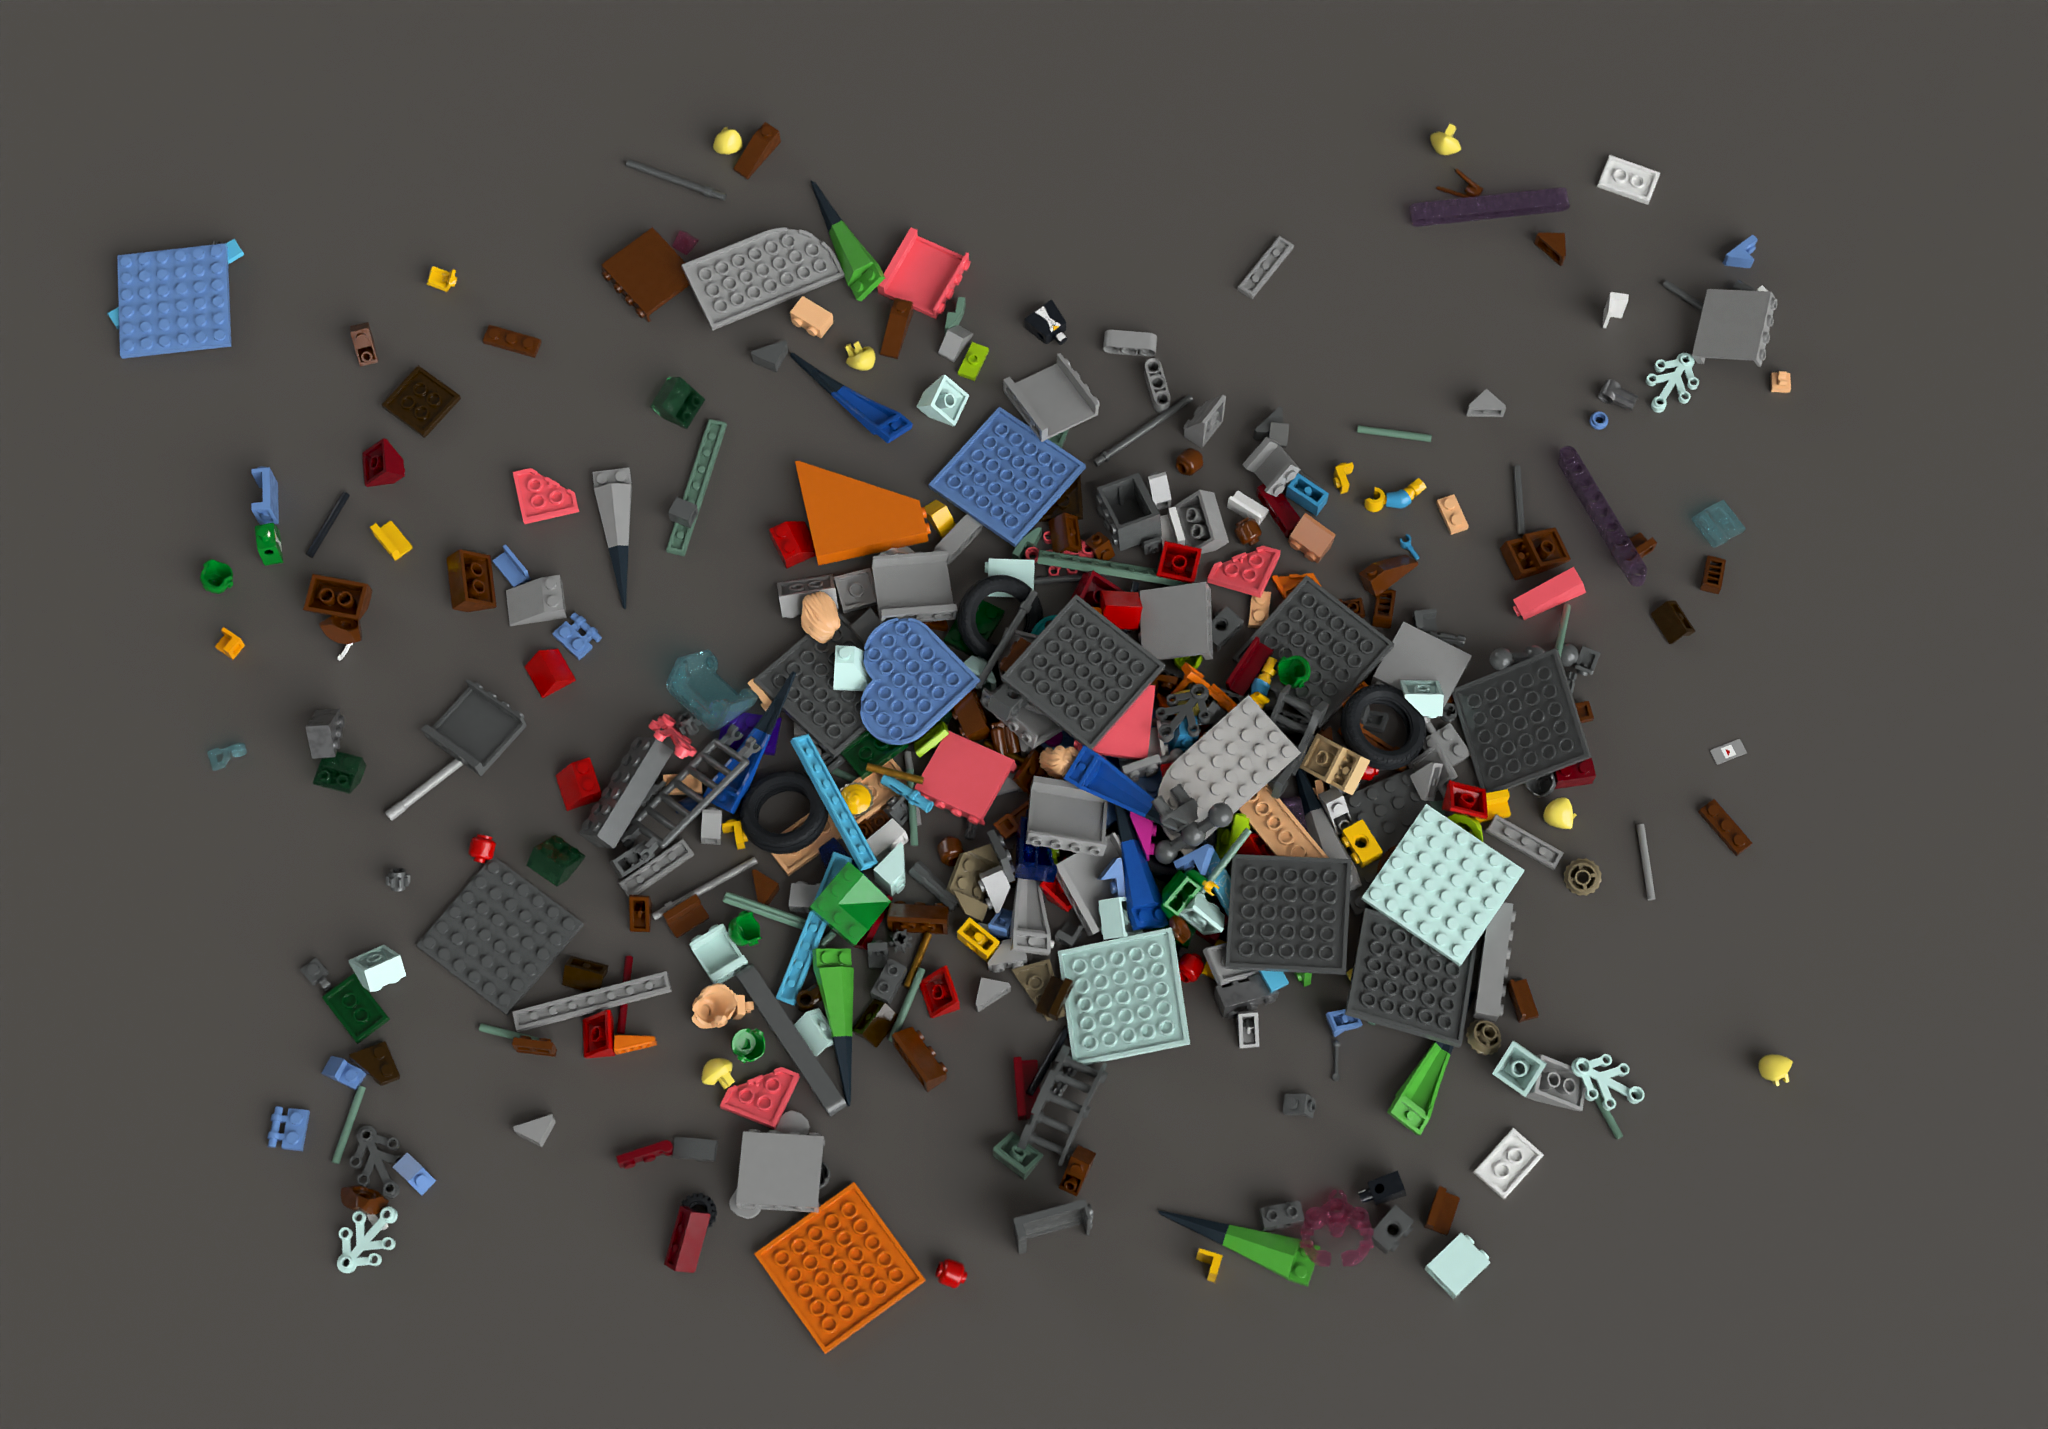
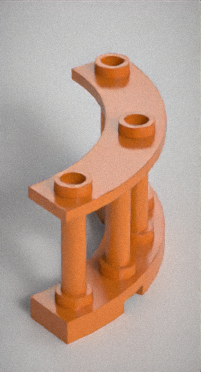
M1187 662L1183 664L1181 669L1185 674L1184 679L1171 694L1183 691L1190 683L1194 682L1195 684H1203L1208 689L1209 695L1228 713L1237 706L1214 683L1210 685L1203 679L1205 676ZM1158 693L1156 697L1160 702L1159 706L1164 708L1170 707L1167 705L1166 698ZM1199 725L1201 726V733H1199L1198 739L1207 733L1205 730L1210 725Z

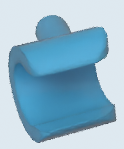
M1406 534L1408 542H1404L1400 538V546L1403 549H1408L1415 560H1418L1420 557L1411 545V536Z

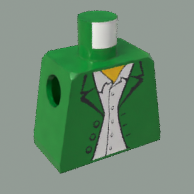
M274 523L256 525L257 549L264 566L283 563L280 530Z

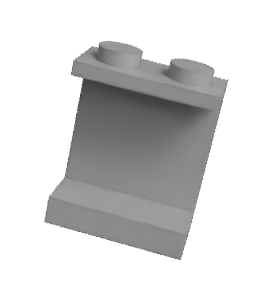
M1268 437L1260 443L1242 464L1247 470L1254 472L1267 487L1265 489L1266 493L1275 497L1283 492L1284 488L1301 470L1277 441Z

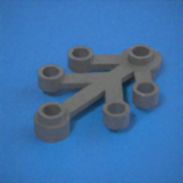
M1203 684L1194 685L1190 692L1169 694L1166 700L1167 705L1170 707H1159L1156 709V718L1160 721L1165 720L1168 715L1177 714L1169 725L1159 727L1158 735L1161 741L1170 742L1174 738V731L1185 717H1187L1189 725V736L1196 737L1199 735V726L1196 724L1193 707L1198 704L1200 710L1198 714L1199 721L1201 723H1208L1210 721V712L1207 711L1205 700L1209 697V691ZM1188 700L1186 704L1178 705L1179 701Z
M363 1126L357 1132L359 1146L355 1155L349 1159V1164L354 1169L360 1168L363 1163L362 1157L368 1147L370 1155L363 1173L357 1177L358 1184L362 1187L369 1185L371 1173L374 1166H376L384 1184L382 1187L383 1194L387 1198H395L399 1195L400 1188L396 1182L391 1181L383 1161L395 1165L403 1155L394 1156L379 1151L375 1143L387 1146L391 1151H396L400 1147V1142L394 1137L386 1138L377 1135V1131L372 1126ZM366 1132H369V1138L365 1139L363 1137ZM392 1141L397 1142L395 1147H390ZM359 1159V1163L353 1165V1160ZM362 1177H367L365 1183L360 1182ZM388 1186L394 1187L391 1192H387Z

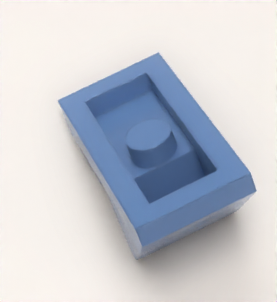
M1751 235L1726 254L1723 264L1725 266L1751 268L1754 258L1750 254L1756 249L1755 245L1758 239Z
M1205 844L1175 860L1173 863L1176 869L1184 870V872L1195 867L1194 864H1196L1200 874L1206 875L1215 849L1212 845Z
M1113 858L1097 880L1112 879V882H1110L1111 894H1114L1115 898L1126 897L1122 858Z
M1001 908L1000 912L995 914L988 924L989 933L992 936L1001 940L1010 939L1013 911Z
M1346 1009L1325 1014L1326 1021L1334 1037H1337L1344 1031L1361 1027L1363 1025L1361 1020L1345 1015Z
M335 1056L330 1057L322 1071L323 1075L356 1091L366 1076V1073L361 1069L347 1063L345 1059Z
M408 1153L393 1166L420 1195H423L436 1182Z

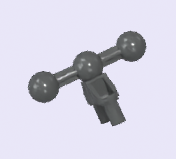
M1564 643L1561 661L1564 667H1569L1577 662L1579 654L1574 645ZM1531 645L1524 652L1511 653L1507 648L1499 647L1491 652L1489 662L1492 668L1500 671L1512 666V664L1520 663L1547 651H1544L1537 645Z
M1181 783L1170 790L1180 804L1177 809L1171 810L1163 796L1160 795L1151 803H1153L1161 816V823L1176 832L1181 830V835L1173 841H1159L1154 848L1155 858L1162 864L1173 863L1178 857L1179 850L1187 845H1200L1204 841L1207 831L1213 827L1222 828L1228 826L1233 820L1232 809L1225 803H1216L1208 811L1207 818L1201 822H1195L1198 819L1197 802L1194 798L1192 799V797L1188 796Z

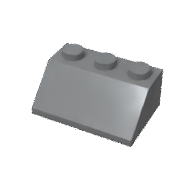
M1198 490L1173 506L1176 507L1186 546L1202 549L1201 554L1216 551L1229 543L1214 492Z
M833 574L777 583L782 618H795L797 615H801L804 597L820 591L830 596L835 602L837 609L839 608Z

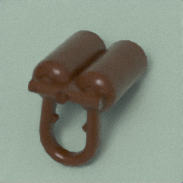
M1001 720L991 723L990 734L994 751L1002 755L1021 751L1019 738Z

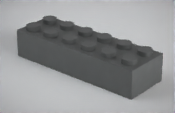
M637 737L632 742L628 754L622 758L620 767L611 776V782L602 791L600 800L592 807V813L589 818L583 822L579 835L596 847L614 849L673 750L656 738Z

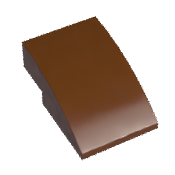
M1556 527L1524 534L1522 538L1506 541L1500 548L1515 581L1548 571L1571 560Z

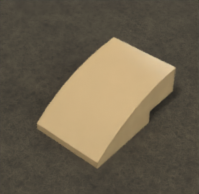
M1317 733L1300 768L1353 795L1370 760Z

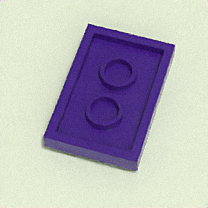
M724 710L719 739L727 733L728 728L732 724L736 725L739 728L738 731L743 734V737L734 741L730 747L737 751L763 715ZM780 717L777 719L763 753L764 755L775 756L782 722Z

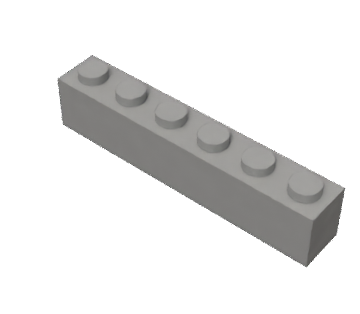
M1503 902L1484 930L1473 1018L1496 1022L1498 1017L1503 1015L1504 1004H1501V997H1505L1506 985H1503L1504 978H1507L1509 967L1506 966V959L1509 960L1511 955V948H1508V943L1512 941L1514 931L1510 927L1511 922L1515 921L1516 916L1512 903Z

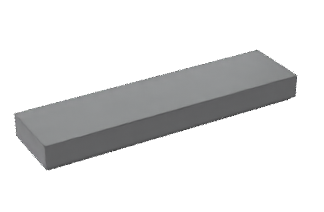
M1278 236L1240 283L1237 290L1253 299L1292 251L1294 245Z
M1496 814L1485 831L1552 870H1555L1564 852Z
M682 838L619 882V885L628 897L629 895H638L693 857L694 853Z

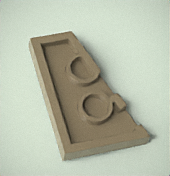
M1050 959L1011 969L1036 1007L1051 976H1054ZM1064 1007L1058 1018L1066 1016ZM1043 1015L1046 1021L1054 1020Z

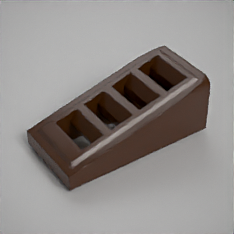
M1707 556L1700 590L1719 594L1723 582L1725 559ZM1710 562L1719 563L1721 566L1710 564ZM1709 568L1717 569L1719 572L1709 570ZM1708 574L1716 575L1718 578L1708 576ZM1707 580L1715 581L1717 584L1707 582Z
M1386 589L1376 597L1372 626L1391 628L1396 597L1395 590ZM1380 597L1391 598V600H1389V599H1382V598H1380Z

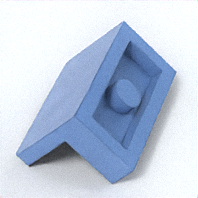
M506 544L502 546L504 553L492 561L511 586L514 588L531 580L526 568Z

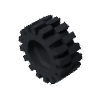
M693 1193V1196L688 1195L686 1200L683 1199L682 1206H687L690 1209L696 1205L705 1207L706 1213L711 1215L708 1227L711 1228L713 1226L712 1223L716 1221L717 1208L708 1195Z

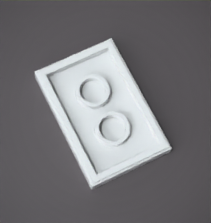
M1609 155L1597 187L1648 205L1660 172Z
M1512 1128L1473 1173L1504 1200L1544 1154Z

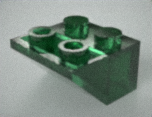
M668 377L650 407L662 418L687 429L705 401V398L681 377Z
M337 751L336 757L321 759L312 784L350 794L360 784L367 765L362 757Z
M554 835L533 848L526 866L557 887L570 878L585 859V855L577 848L565 842L563 838Z

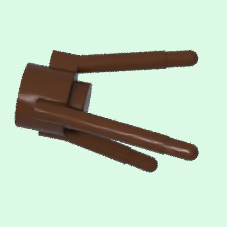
M1457 168L1455 172L1468 183L1465 189L1467 194L1440 186L1436 187L1437 190L1465 198L1469 202L1471 199L1476 201L1484 189L1471 181Z

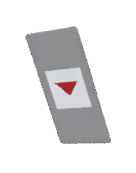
M1740 739L1710 750L1717 765L1747 753Z

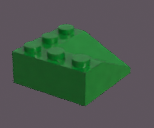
M848 861L808 909L851 946H855L892 901Z

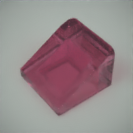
M679 231L672 247L688 255L699 239L685 231Z

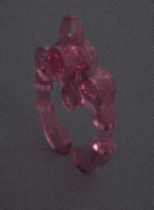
M1333 1190L1329 1194L1326 1204L1320 1208L1312 1207L1308 1209L1302 1229H1300V1235H1302L1300 1247L1304 1249L1309 1259L1318 1266H1330L1332 1260L1330 1252L1316 1250L1314 1242L1310 1241V1236L1314 1235V1229H1321L1325 1224L1328 1226L1330 1234L1335 1238H1339L1344 1234L1348 1224L1354 1229L1360 1230V1235L1364 1236V1240L1360 1241V1246L1357 1250H1347L1341 1254L1343 1266L1357 1265L1367 1256L1369 1250L1374 1247L1372 1241L1374 1230L1369 1221L1368 1211L1365 1208L1353 1207L1347 1203V1196L1343 1190L1338 1192L1342 1196L1341 1199L1334 1198L1337 1191Z

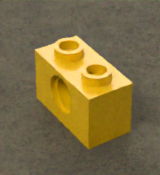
M1363 819L1342 830L1341 841L1345 848L1349 847L1351 850V857L1355 864L1359 863L1361 868L1382 857L1383 851ZM1358 841H1362L1365 843L1366 846L1363 848H1359L1355 845V843Z
M970 917L957 931V939L987 963L1000 946L999 940Z

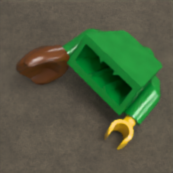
M1189 870L1185 873L1178 871L1162 890L1161 909L1169 919V928H1172L1174 938L1182 944L1189 940L1191 932L1187 923L1179 914L1203 886L1204 890L1212 896L1214 894L1211 893V889L1213 887L1219 889L1218 885L1213 881H1208L1206 877L1196 870Z

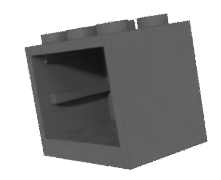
M1139 473L1097 487V496H1095L1099 506L1096 507L1097 513L1100 518L1103 517L1105 529L1107 532L1110 531L1112 543L1114 546L1117 545L1120 551L1162 536L1160 513Z

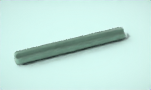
M726 892L723 896L724 903L803 930L807 920L731 892Z

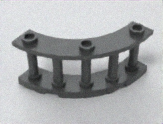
M1289 684L1283 690L1280 689L1275 697L1277 702L1270 719L1275 724L1278 721L1302 733L1303 738L1300 744L1295 746L1301 753L1281 771L1279 778H1273L1267 783L1273 788L1271 796L1279 799L1288 787L1289 783L1287 780L1291 775L1295 776L1315 738L1312 734H1314L1317 725L1321 726L1329 705L1321 701L1318 706L1313 707L1288 695L1291 688ZM1285 702L1309 713L1311 716L1309 725H1301L1281 715L1280 713Z
M1063 1045L1055 1060L1054 1068L1050 1069L1032 1108L1031 1113L1033 1114L1028 1124L1026 1123L1017 1146L1025 1150L1028 1143H1035L1061 1155L1058 1163L1060 1166L1063 1165L1065 1160L1069 1161L1074 1150L1071 1149L1082 1119H1087L1091 1107L1088 1106L1099 1084H1104L1108 1075L1105 1072L1108 1064L1103 1063L1100 1071L1071 1059V1056H1069L1071 1048ZM1069 1066L1094 1077L1095 1080L1092 1086L1063 1074V1067L1067 1068ZM1055 1082H1063L1088 1093L1083 1106L1054 1094L1052 1088ZM1046 1101L1049 1103L1052 1101L1079 1113L1074 1126L1071 1127L1044 1115L1045 1112H1042ZM1042 1122L1069 1134L1065 1148L1037 1136V1133L1034 1132L1037 1123L1040 1124Z

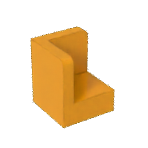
M223 627L221 631L224 636L215 647L234 660L245 644L240 637Z

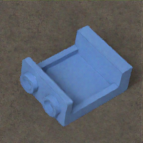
M260 466L257 469H251V474L257 485L263 489V502L251 503L253 514L260 525L268 523L279 524L278 482L270 467Z

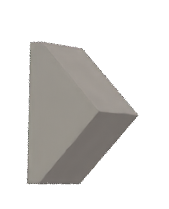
M959 325L948 329L938 354L954 363L972 338L973 333Z
M1485 389L1468 405L1466 417H1503L1506 405L1488 389Z
M1430 762L1410 775L1421 800L1434 801L1443 763Z
M981 977L975 1003L976 1011H981L1011 992V985L1008 982Z
M1258 1010L1238 1012L1236 1025L1239 1048L1259 1047Z
M551 1114L514 1126L513 1128L518 1136L543 1147L556 1121Z

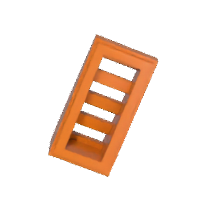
M616 1035L614 1052L616 1055L656 1046L657 1040L654 1036Z

